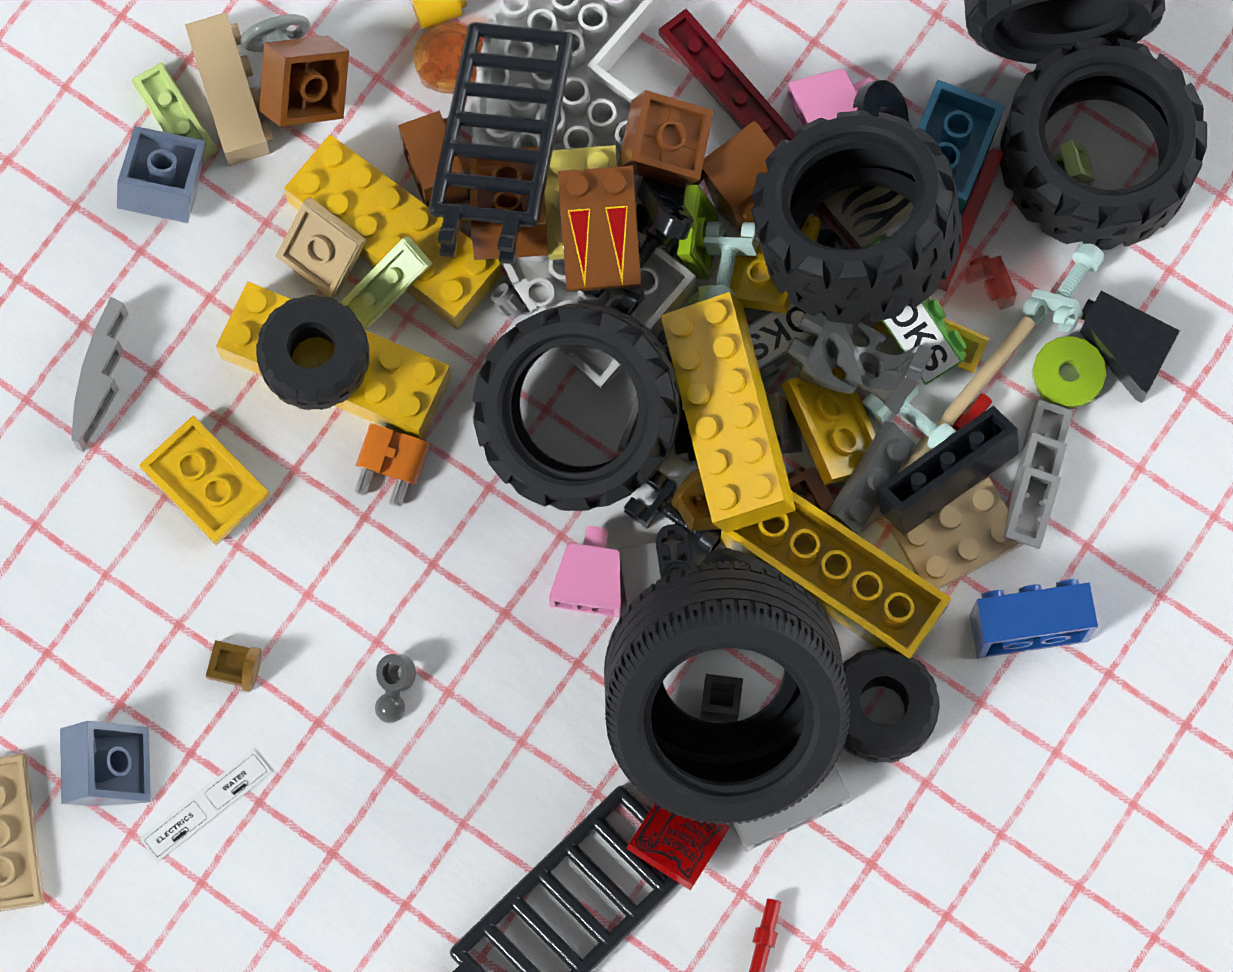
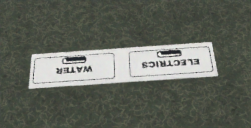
M253 749L143 835L140 841L154 859L159 862L271 774L272 771Z

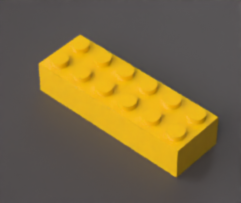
M331 134L328 135L284 187L287 202L298 211L303 201L311 197L363 236L367 241L359 257L373 267L403 238L409 236L433 264L406 292L456 330L459 329L503 276L502 265L498 259L474 260L472 239L460 230L455 258L440 256L441 244H438V235L443 224V218L432 216L428 211L429 207Z
M247 281L216 345L221 359L261 375L256 356L259 331L262 324L268 319V315L291 299ZM365 330L369 343L368 371H366L363 383L358 390L343 403L334 406L395 432L423 440L451 380L449 365ZM319 337L308 338L299 343L295 348L291 360L301 367L308 369L317 368L327 363L333 356L335 346L326 339Z
M727 292L660 315L673 367L676 372L678 387L712 523L723 532L728 533L796 511L743 304L731 292Z
M792 490L791 493L796 511L728 533L721 531L720 543L732 550L754 557L787 576L806 590L828 616L875 648L888 647L906 656L908 659L914 657L946 611L952 599Z

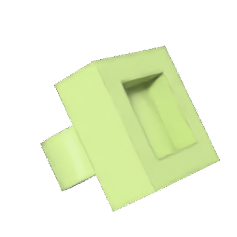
M1074 140L1060 144L1062 154H1055L1053 158L1058 165L1065 164L1064 172L1082 184L1095 180L1086 146Z

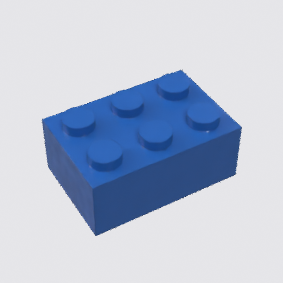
M1078 579L1063 580L1057 582L1056 587L1042 589L1039 584L1028 585L1019 588V593L1004 595L1003 590L988 591L981 594L982 598L976 600L969 615L977 659L1086 643L1098 628L1090 582L1079 584Z

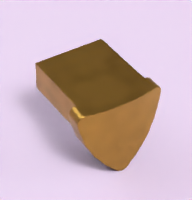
M698 468L681 483L671 503L675 509H678L691 531L719 529L712 523Z
M215 640L206 678L240 686L242 691L251 692L260 669L261 648H248Z

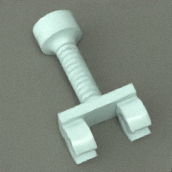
M709 221L707 223L706 237H704L703 241L708 255H721L716 284L707 289L705 300L727 292H731L736 297L734 291L730 289L736 256H757L758 253L757 246H759L760 241L754 222H744L742 224L741 238L725 237L726 230L721 228L722 222Z
M1080 242L1072 255L1075 265L1056 294L1034 289L1032 292L1033 297L1025 302L1022 314L1030 315L1029 318L1035 324H1041L1046 318L1047 311L1055 312L1053 322L1060 324L1057 330L1068 333L1072 332L1077 325L1078 319H1081L1083 316V311L1078 301L1070 297L1087 271H1097L1103 262L1105 255L1101 249L1094 244H1083V242Z
M916 386L906 398L899 414L929 437L928 447L933 449L957 431L947 423L937 426L909 403L918 394ZM872 393L861 402L866 413L874 420H877L881 426L885 421L890 422L897 415Z

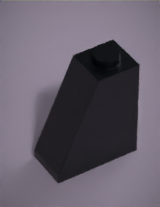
M1100 291L1096 300L1093 301L1088 298L1082 309L1083 316L1081 319L1084 320L1080 333L1099 350L1105 360V364L1134 399L1142 403L1180 330Z

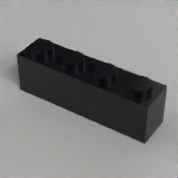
M993 405L877 487L880 512L903 535H906L1018 455V428Z

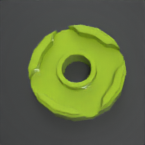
M1074 336L1058 337L1046 343L1036 355L1032 368V378L1040 397L1048 403L1066 409H1076V407L1086 406L1093 402L1102 391L1107 375L1105 360L1099 350L1087 340ZM1063 365H1072L1078 370L1079 378L1075 381H1066L1061 378L1059 368Z

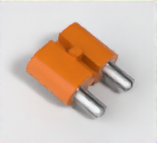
M370 423L355 465L362 468L354 491L360 495H367L374 473L390 477L397 481L389 503L393 506L401 507L408 485L416 486L430 443Z

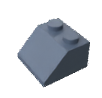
M134 126L117 181V208L188 223L197 194L206 141Z
M84 721L60 728L61 804L105 806L151 802L149 727Z

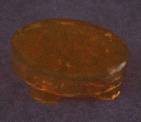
M454 22L440 23L432 26L420 36L414 49V65L423 86L440 93L453 94L467 26ZM480 38L477 52L481 53L483 42ZM475 66L473 67L471 82H476L477 70Z

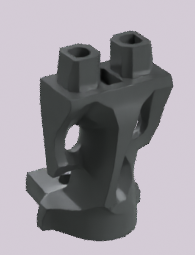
M805 312L798 328L814 336V341L810 344L795 336L784 358L800 367L796 377L803 382L852 394L856 388L872 392L877 397L886 401L885 405L892 412L898 414L906 398L920 383L923 371L934 350L919 344L905 353L889 355L875 349L877 345L884 342L886 337L861 321L858 324L827 321L826 313L819 312L815 316ZM859 335L865 338L867 345L863 347L854 345L850 336ZM834 367L843 371L846 375L844 380H840L832 374ZM865 371L875 375V378L868 377Z

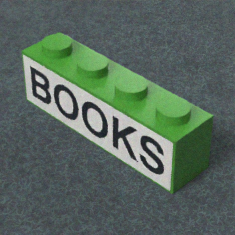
M883 233L863 247L879 243L888 238L886 233ZM929 298L915 308L910 303L906 305L899 316L883 320L904 353L912 347H917L919 344L934 350L922 374L921 379L925 385L963 362L967 355L964 351L967 346L957 330L951 332L943 320L946 318V314L942 306L936 299L931 301Z

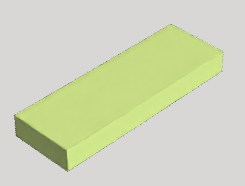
M163 62L131 79L137 92L163 132L206 141L203 160L218 152L213 140Z
M407 236L340 303L351 309L361 322L364 330H367L433 263L414 241Z

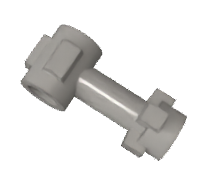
M506 283L498 285L490 295L491 300L495 303L494 308L502 316H506L509 319L518 317L525 308V303L519 298L520 295L512 283L510 286Z

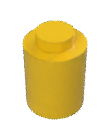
M411 0L415 16L422 30L463 16L462 8L467 7L466 0Z

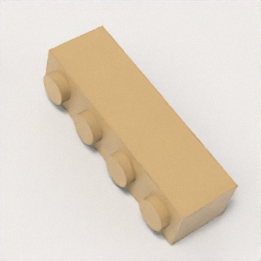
M226 12L185 24L228 166L270 154L267 142L273 140L267 119L260 121L257 113L260 105L258 88L250 89L247 77L253 76L248 56L239 55L237 45L241 44V34L238 24H230Z

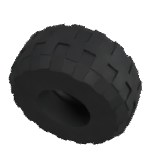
M306 295L286 301L268 315V319L262 324L258 334L256 356L258 367L265 383L280 400L299 409L323 410L343 403L358 390L363 383L366 371H368L369 343L361 322L351 309L330 297ZM319 337L326 339L335 346L333 356L327 363L317 368L308 369L301 367L291 360L295 348L299 343L308 338Z
M888 647L863 650L846 660L843 666L850 699V722L844 744L846 751L855 757L857 756L873 763L896 762L918 751L934 731L940 708L937 685L933 676L927 671L926 666L914 657L908 659L906 656ZM883 686L890 688L903 701L904 715L900 720L892 724L882 725L875 723L866 717L862 711L860 696L864 691L872 687Z

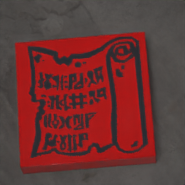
M654 804L626 849L691 890L730 827L722 825V823H718V825L713 822L707 824L705 821L701 823L697 820L692 821L690 818L685 819L681 815L677 816L674 812L670 813L667 809H662L660 805Z

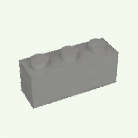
M834 765L832 771L820 783L819 787L815 788L805 799L802 798L801 802L795 803V806L789 807L786 811L782 810L779 814L775 813L772 817L767 816L763 820L760 818L758 821L754 822L752 820L750 823H746V821L742 822V824L734 823L733 826L747 852L848 804L851 796Z

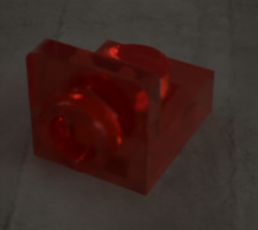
M989 255L981 256L969 263V267L966 268L964 275L966 284L987 278L984 281V286L990 301L996 300L1000 310L1014 305L1017 293L1001 255L991 259Z

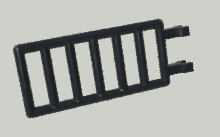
M472 22L468 25L428 208L432 216L444 217L438 235V244H441L440 256L455 258L462 219L503 224L497 249L500 251L499 263L514 264L520 226L535 227L538 224L574 45L572 33ZM483 37L558 45L559 47L555 61L477 52L479 39ZM474 66L553 75L550 90L471 82ZM467 96L547 105L544 120L465 112L464 110ZM461 126L541 134L538 150L458 142ZM454 156L535 165L532 181L451 172ZM449 186L529 195L526 212L445 203L447 189Z
M622 785L616 787L451 947L450 956L459 965L453 972H486L468 953L484 936L519 972H540L496 926L511 910L571 969L570 972H592L680 885L669 876L663 878L649 863L627 850L626 848L629 843L605 820L620 804L641 824L650 810L627 787ZM594 830L653 889L638 905L578 846ZM566 857L626 916L610 932L551 873ZM539 883L598 942L583 959L524 900Z

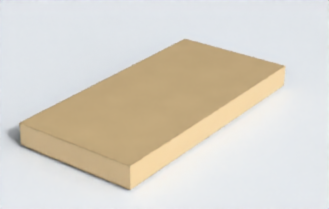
M25 754L0 757V912L44 905L27 757Z

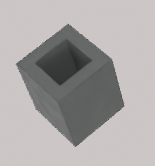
M705 674L700 719L726 723L738 721L743 678Z

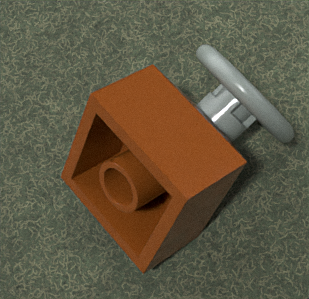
M286 14L265 19L248 28L241 36L240 41L243 48L253 52H263L259 111L280 127L344 119L349 50L329 36L302 38L309 31L310 22L305 16L298 14ZM290 25H298L293 31L286 30Z

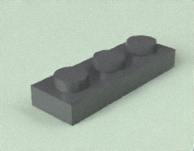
M887 421L883 423L827 512L836 521L859 535L879 503L877 487L898 473L915 446V443L895 423Z

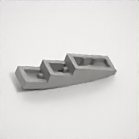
M110 297L93 332L82 364L75 396L71 440L76 448L82 452L88 446L119 390L115 380L110 375L124 352L120 342L115 338L129 313L124 303L113 297Z
M1042 400L1035 401L1015 477L1004 538L1037 549L1041 548L1061 477H1058L1067 447V444L1064 442L1073 415L1072 410Z

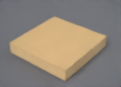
M309 197L303 201L276 257L333 299L339 295L367 240Z

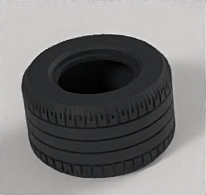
M717 561V563L709 562V564L701 563L699 566L696 564L693 567H685L684 570L679 569L676 573L672 572L670 576L666 575L663 579L657 580L656 584H651L643 593H640L623 612L611 634L604 662L605 720L609 744L618 765L628 780L642 795L647 797L648 800L653 801L657 806L660 805L662 809H667L670 813L674 812L677 816L681 815L682 818H690L692 821L697 820L701 823L703 821L707 824L713 822L717 825L718 823H722V825H726V823H730V825H734V823L742 824L745 821L750 823L752 820L755 822L760 818L763 820L767 816L772 817L775 813L779 814L782 810L786 811L789 807L795 806V803L801 802L802 798L805 799L815 788H818L820 783L832 771L844 747L850 722V699L841 649L835 629L825 611L806 590L788 577H784L780 573L777 574L776 571H770L768 568H761V566H754L750 563L746 565L744 562L738 563L735 561L733 563ZM722 648L754 651L774 660L784 668L782 683L771 702L751 717L729 723L703 721L687 714L674 703L663 683L668 674L687 659L703 652Z

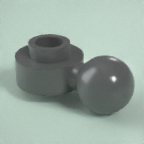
M388 654L377 665V681L385 690V694L377 699L375 713L381 721L386 723H394L401 719L405 711V704L400 697V692L409 689L415 681V665L404 654ZM399 668H401V678L398 676Z

